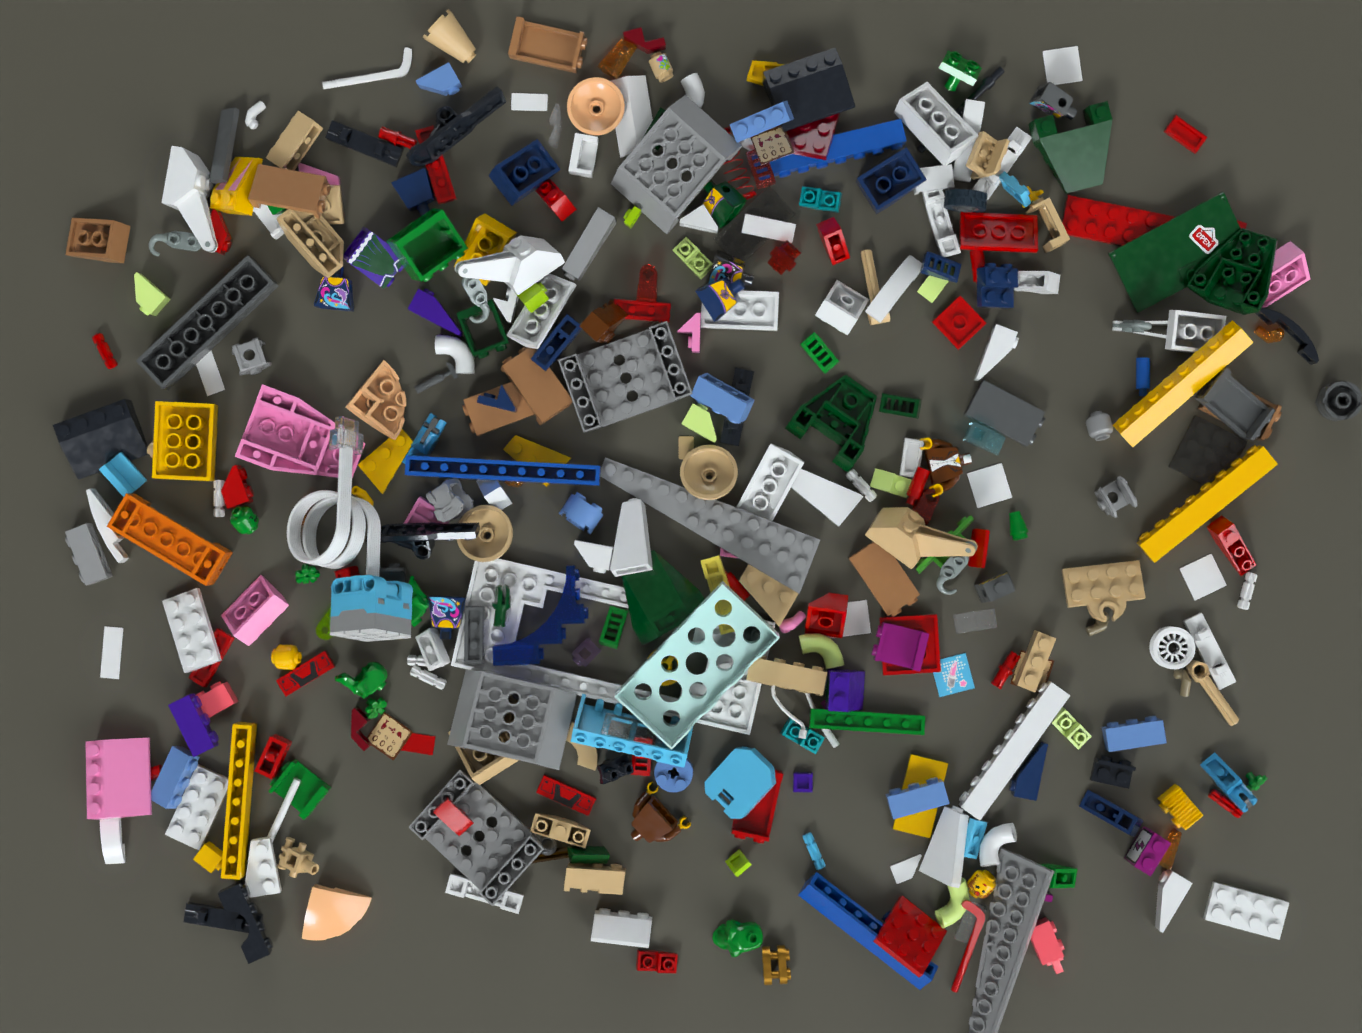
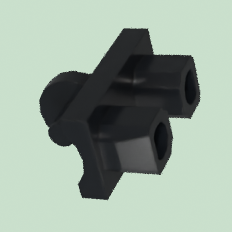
M626 754L611 760H604L602 764L597 765L600 773V784L603 785L634 772L633 764L629 762L628 755Z

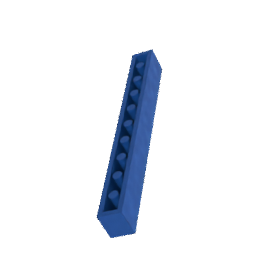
M406 455L405 475L600 486L601 466Z

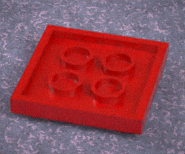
M937 614L879 618L880 626L882 622L929 633L920 672L882 662L883 676L941 672Z
M902 895L896 901L873 942L917 977H921L946 935L947 930Z

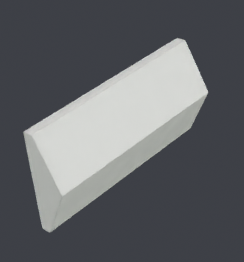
M645 75L625 76L611 80L621 91L625 103L623 118L615 128L620 158L627 157L633 151L653 121Z
M552 274L543 277L539 282L548 290L545 294L549 300L532 313L524 306L507 336L527 348L539 349L577 286L575 283Z
M770 444L737 508L773 521L804 461L790 451Z

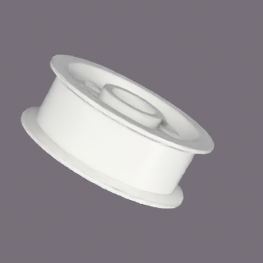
M1166 626L1153 634L1149 650L1153 660L1158 665L1168 669H1180L1188 665L1193 659L1195 642L1186 630L1179 627ZM1174 642L1176 650L1170 653L1168 647Z

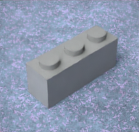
M86 523L65 532V541L68 547L72 549V559L78 565L80 570L79 577L85 585H93L113 577L92 523Z

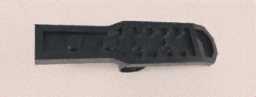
M498 86L460 114H457L449 106L439 108L436 113L437 124L430 133L429 138L410 148L406 154L408 161L414 166H425L442 156L469 135L480 122L506 103L502 90Z
M435 522L386 524L381 526L380 543L392 542L398 544V546L411 549L417 558L425 560L430 557L435 546V540L476 539L480 531L479 523L440 524Z

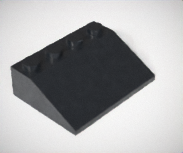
M836 48L763 72L762 84L771 105L774 106L788 101L794 119L780 125L783 132L855 108L846 73Z
M123 399L53 425L58 442L78 480L100 473L99 469L120 452H123L130 461L149 455L147 454L148 445L132 400Z

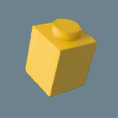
M209 841L203 845L193 860L210 873L216 869L219 871L222 868L223 851Z

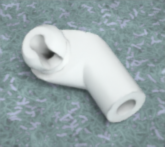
M262 101L257 102L247 111L245 123L250 129L258 127L259 122L256 120V117L266 109Z

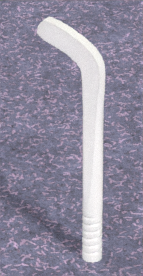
M405 47L403 62L399 69L322 82L323 89L403 77L408 74L411 67L412 49Z

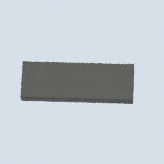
M465 606L464 664H484L485 606Z

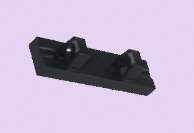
M333 120L325 136L329 141L396 168L404 151L400 147ZM352 133L349 141H347L348 134Z
M735 367L732 387L749 396L754 371ZM725 416L720 443L739 447L744 421L739 424L732 423Z
M192 902L186 903L184 923L249 933L246 919L237 912L225 911L222 907ZM256 913L259 920L263 919V914Z

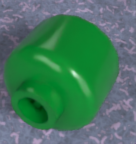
M238 506L232 511L230 523L240 534H251L258 528L259 518L249 506Z

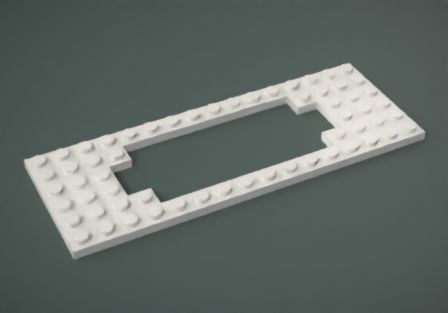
M500 558L490 562H474L465 606H485L484 664H464V606L451 666L549 686L579 696L586 694L588 698L622 704L615 698L616 691L622 685L530 664L535 645L519 642L516 639L524 604L543 608L547 590L628 608L624 587ZM498 585H502V591L504 585L509 586L510 589L509 603H511V608L506 611L505 627H501V625L500 627L493 626L495 609L492 607V602H494L495 590ZM765 620L772 628H775V622ZM717 626L713 631L712 637L717 645L726 647L734 642L736 633L731 632L721 635L719 626ZM695 628L692 642L699 643L705 638V633L702 629ZM769 650L763 656L768 658ZM722 654L717 658L716 663L720 668L728 669L732 666L733 659L730 655ZM709 660L707 661L706 670L709 666ZM747 669L742 678L735 685L731 686L720 697L715 706L696 723L750 735L761 684L746 681ZM695 682L690 686V692L697 697L704 695L707 691L703 683ZM635 688L636 694L641 698H646L652 693ZM660 694L661 698L667 702H675L679 699ZM668 710L664 713L666 716H677L680 719L679 713L675 710Z

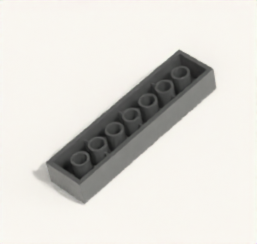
M247 255L136 360L137 363L162 389L169 390L279 285L254 258Z

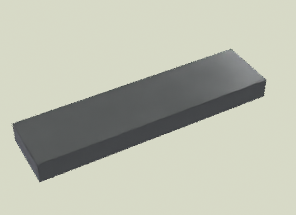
M235 107L221 110L209 180L213 184L228 181L240 112Z

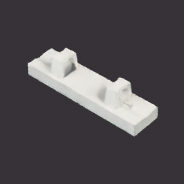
M1016 127L1008 138L1010 142L1007 147L1013 148L1015 154L1008 149L1001 162L999 172L995 175L980 178L972 190L987 193L988 201L1001 182L999 175L1004 171L1008 173L1032 137Z
M1198 613L1184 620L1183 622L1189 634L1193 637L1203 662L1208 666L1210 676L1218 690L1235 683L1236 680L1203 614ZM1220 663L1222 664L1220 667H1214Z

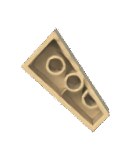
M762 656L748 669L746 681L769 686L774 685L783 689H794L802 693H814L820 697L823 696L827 672H824L822 667L812 666V669L804 668L805 664L793 662V665L785 664L786 660L774 658V661L766 660L767 656Z

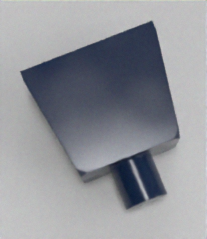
M425 168L391 182L410 211L418 209L420 216L430 210L428 204L434 202L435 198L429 174Z

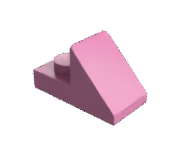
M696 313L677 331V333L692 334V337L688 336V348H692V353H700L701 313Z

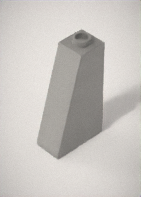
M597 208L562 268L565 272V277L572 281L575 279L581 280L615 227V217L601 208Z

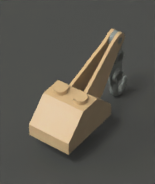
M909 507L882 508L865 533V536L910 569L918 563L920 557L950 556L942 565L940 576L936 581L938 590L946 595L954 594L957 592V589L947 590L943 583L955 578L968 564L969 557L973 556L978 548L977 543L973 540L925 526L924 518Z

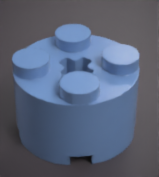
M578 492L575 495H570L559 512L561 516L566 514V520L582 531L587 528V533L590 535L603 517L601 513L602 508L595 503L590 505L586 502V497Z
M688 757L684 768L656 762L654 770L655 780L665 791H682L692 780V763ZM675 767L679 774L676 773L675 776H672L668 770H672Z

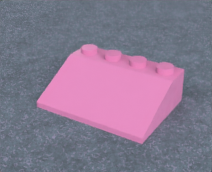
M150 738L86 741L87 819L101 820L152 815Z

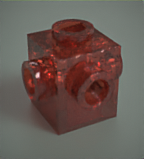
M787 240L780 247L776 246L771 251L770 255L772 257L767 263L782 275L786 270L790 272L796 266L795 260L801 252Z

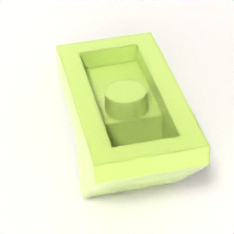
M875 468L870 487L907 498L906 493L912 480Z

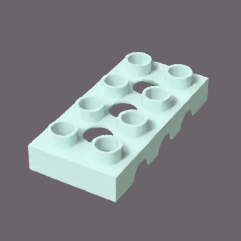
M722 581L616 691L615 698L672 750L688 734L694 724L715 706L720 697L731 686L735 685L747 669L758 658L762 657L780 638L779 633ZM719 600H727L731 603L732 609L728 614L721 615L716 612L715 604ZM721 624L730 625L736 633L734 642L726 647L717 645L712 637L714 629ZM749 626H754L760 631V636L755 641H748L743 636L744 630ZM693 628H700L705 633V638L699 643L692 642L688 637L689 631ZM701 652L707 656L709 666L704 673L696 675L688 671L686 659L691 653ZM722 654L730 655L733 659V664L728 669H722L716 663L717 658ZM674 656L678 660L677 668L666 670L661 663L664 657ZM666 680H675L682 687V695L675 702H667L659 694L660 685ZM695 682H701L706 686L707 691L704 695L697 697L690 692V686ZM641 683L648 684L652 689L651 695L646 698L639 697L635 692L636 686ZM668 710H675L679 713L680 719L675 724H669L663 718L664 713Z

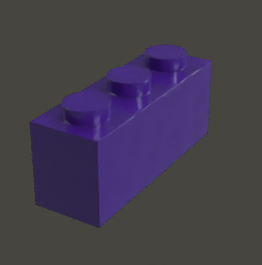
M192 693L168 705L193 757L219 745L218 735L214 730L212 731L209 725L210 719L206 713H203L202 703L198 696Z

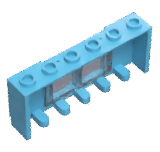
M582 694L571 742L610 749L616 752L653 759L661 763L685 767L693 727L671 750L634 714L622 713V704L617 703L614 711L604 709V700L597 699L595 706L586 705V694ZM672 716L670 724L677 723L679 718Z

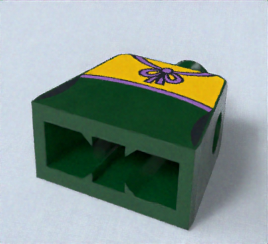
M710 179L703 187L708 193L703 204L719 229L732 223L747 202L746 198L726 181L716 185Z

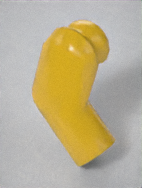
M358 486L352 488L351 493L369 502L372 506L374 505V501L367 491Z

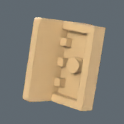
M984 131L978 133L979 136L966 163V167L973 171L971 174L973 180L995 175L999 172L1003 157L1008 150L1007 147L1010 142L1008 139L997 141Z

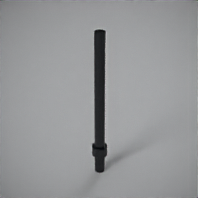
M999 67L990 76H987L967 99L977 100L987 89L990 90L995 85V81L1005 72L1004 69ZM965 101L955 110L960 116L963 114ZM923 143L917 147L921 153L927 149Z

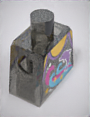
M717 250L708 283L727 276L731 283L740 278L745 285L752 286L754 275L744 272L746 265L744 261Z

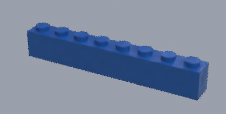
M897 119L834 135L827 160L790 154L761 165L757 154L751 155V162L756 181L767 182L772 180L774 176L784 178L790 176L791 172L795 171L804 173L812 167H817V169L825 168L828 166V163L832 162L841 164L847 162L846 159L853 157L854 160L866 157L865 154L869 153L879 155L884 153L886 149L891 148L892 151L903 148L902 145H905L907 140L902 120Z
M816 872L804 883L798 896L920 990L932 981L938 969L936 964L930 961L924 974L921 977H917L873 942L883 923Z

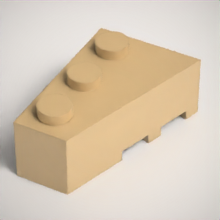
M749 564L739 579V582L780 627L799 593Z

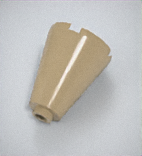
M448 9L446 11L448 15L445 17L442 14L428 29L429 36L424 34L423 38L460 62L464 63L467 61L469 63L476 56L474 53L476 48L454 14Z

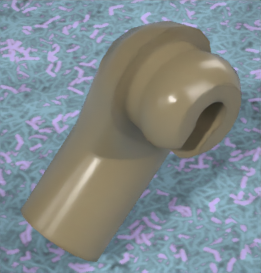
M1103 611L1107 617L1106 622L1096 619L1093 625L1085 628L1088 636L1106 630L1109 622V614L1106 611Z
M1175 669L1174 678L1181 681L1179 695L1189 697L1191 679L1185 669Z

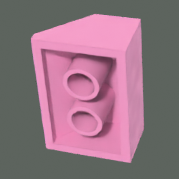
M1291 241L1276 250L1269 295L1262 308L1268 307L1310 280L1305 253Z
M260 575L221 616L233 636L250 646L285 611L289 604L283 595L264 576Z

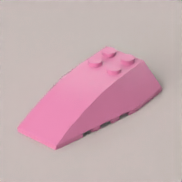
M262 384L235 457L274 471L338 478L340 426L300 398ZM354 435L352 478L365 443Z

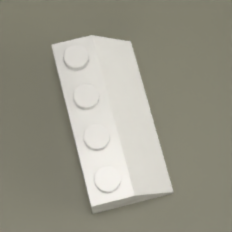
M928 82L902 97L894 111L896 116L902 120L944 167L957 159L979 136Z

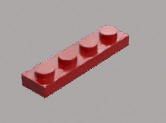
M433 125L415 131L419 144L429 138L430 133L434 129ZM442 155L434 162L426 165L438 205L457 200Z

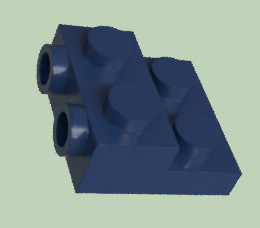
M986 263L984 267L977 268V307L1014 308V288H1018V268H1012V264H1002L1001 267H996V263Z

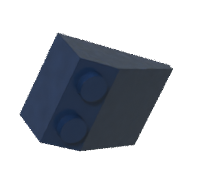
M536 139L496 165L488 176L510 205L513 206L561 169L539 140Z
M906 147L859 176L856 183L874 212L878 214L927 181Z

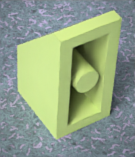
M136 272L134 274L136 302L141 306L139 309L147 316L149 314L157 316L171 299L144 275Z
M699 403L697 405L692 404L681 424L715 443L717 438L710 413L707 412L708 408Z

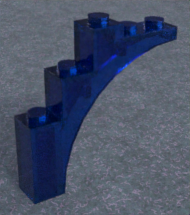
M568 565L566 567V582L562 597L555 611L540 628L523 639L508 644L492 646L493 666L540 664L541 659H544V648H541L542 644H562L563 639H567L566 628H563V624L586 623V619H589V608L585 607V603L577 604V600H580V588L576 587V581L580 580L579 569H576V565Z

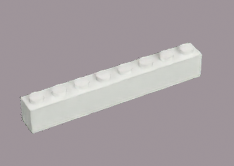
M1050 681L1042 683L1038 689L1039 694L1035 699L1032 698L1026 706L1028 709L1024 714L1021 713L1015 721L1016 726L1013 730H1008L1004 736L1005 741L1003 744L998 745L994 749L992 759L984 763L981 768L983 770L979 777L975 776L970 783L972 787L959 798L960 803L958 805L979 821L1070 697L1068 693Z

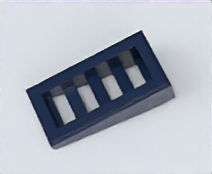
M927 251L923 257L920 273L957 283L961 264ZM930 261L933 262V267H929ZM937 263L940 264L939 270L936 269ZM944 265L947 266L946 273L943 272ZM951 267L955 268L953 276L950 275Z

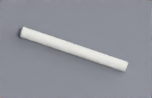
M298 778L293 779L268 833V836L272 838V843L300 785L301 780Z

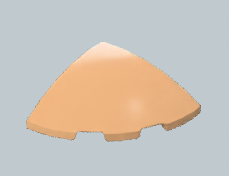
M383 360L345 408L393 440H396L405 421V391L402 390L399 377L394 369Z
M315 884L312 887L308 902L302 939L326 940L344 934L364 916L372 897L336 887L333 889Z

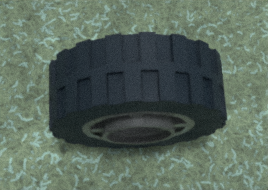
M970 189L946 190L944 208L956 212H984L987 207L988 194Z

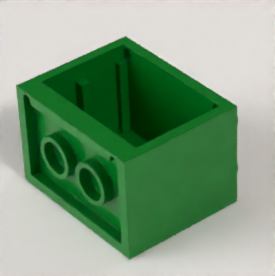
M435 208L426 212L386 241L411 279L426 282L433 278L434 272L447 268L449 266L448 262L461 258L465 254L464 251L468 249L443 209Z

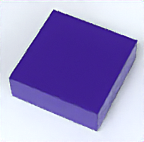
M793 772V792H813V773Z

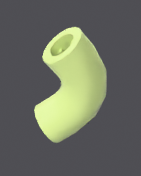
M820 633L799 635L802 654L819 653L824 659L826 669L844 665L842 653L838 645L830 637Z
M961 877L959 888L948 886L950 893L949 902L944 907L935 910L936 920L942 928L954 924L961 919L966 911L961 905L962 901L970 899L965 878Z

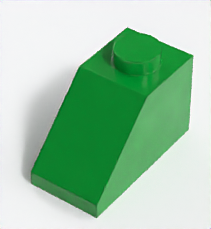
M1048 863L1040 864L1054 871L1049 885L1050 888H1075L1077 868Z

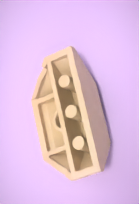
M288 209L276 218L287 239L315 270L329 278L343 267L344 241L322 215L318 219L312 213Z

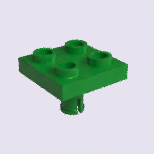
M949 50L939 66V69L951 74L944 85L950 91L956 90L960 80L973 86L982 69L977 62L973 60L968 61L962 58L960 53Z

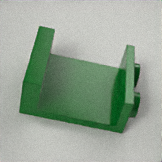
M295 759L292 762L288 761L281 770L284 772L280 777L276 776L269 785L272 787L268 792H276L285 799L293 779H300V785L291 805L300 812L298 816L305 820L332 787Z

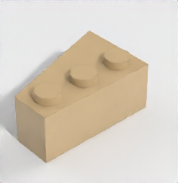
M569 861L566 868L564 891H570V888L581 889V892L586 893L587 890L602 894L622 895L626 868H622L620 864L604 866L603 864H574Z

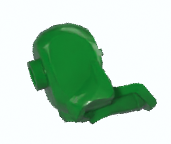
M411 576L409 584L413 588L411 625L415 627L422 621L420 617L426 613L429 602L427 595L422 592L414 576Z
M369 662L356 677L353 678L344 672L335 676V681L346 686L354 694L364 699L376 690L380 691L387 682L385 680L388 674L386 668L379 662Z
M731 919L727 920L726 925L722 924L714 930L712 939L714 944L721 949L729 950L731 957H737L742 952L759 948L763 942V932L757 923H740Z

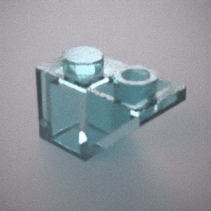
M971 422L963 441L998 456L1006 438L987 427Z

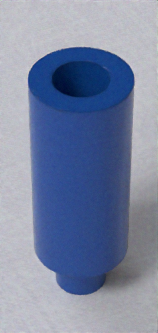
M1136 358V389H1139V396H1146L1147 389H1150V358Z

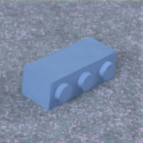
M784 101L729 125L738 143L791 121L794 117L788 101Z
M708 373L698 376L692 391L693 394L690 395L696 399L697 403L707 405L712 408L713 412L728 417L730 422L738 424L747 419L755 401Z
M1156 716L1145 717L1144 721L1129 719L1124 724L1109 722L1107 726L1102 727L1104 746L1108 752L1167 743L1163 720Z
M172 746L151 791V800L165 809H176L182 801V795L190 783L193 771L198 766L200 756L193 757L191 751L182 746Z
M934 777L926 780L927 783L921 785L917 782L909 784L908 788L903 790L900 788L889 790V793L885 795L892 818L897 819L949 804L944 782Z

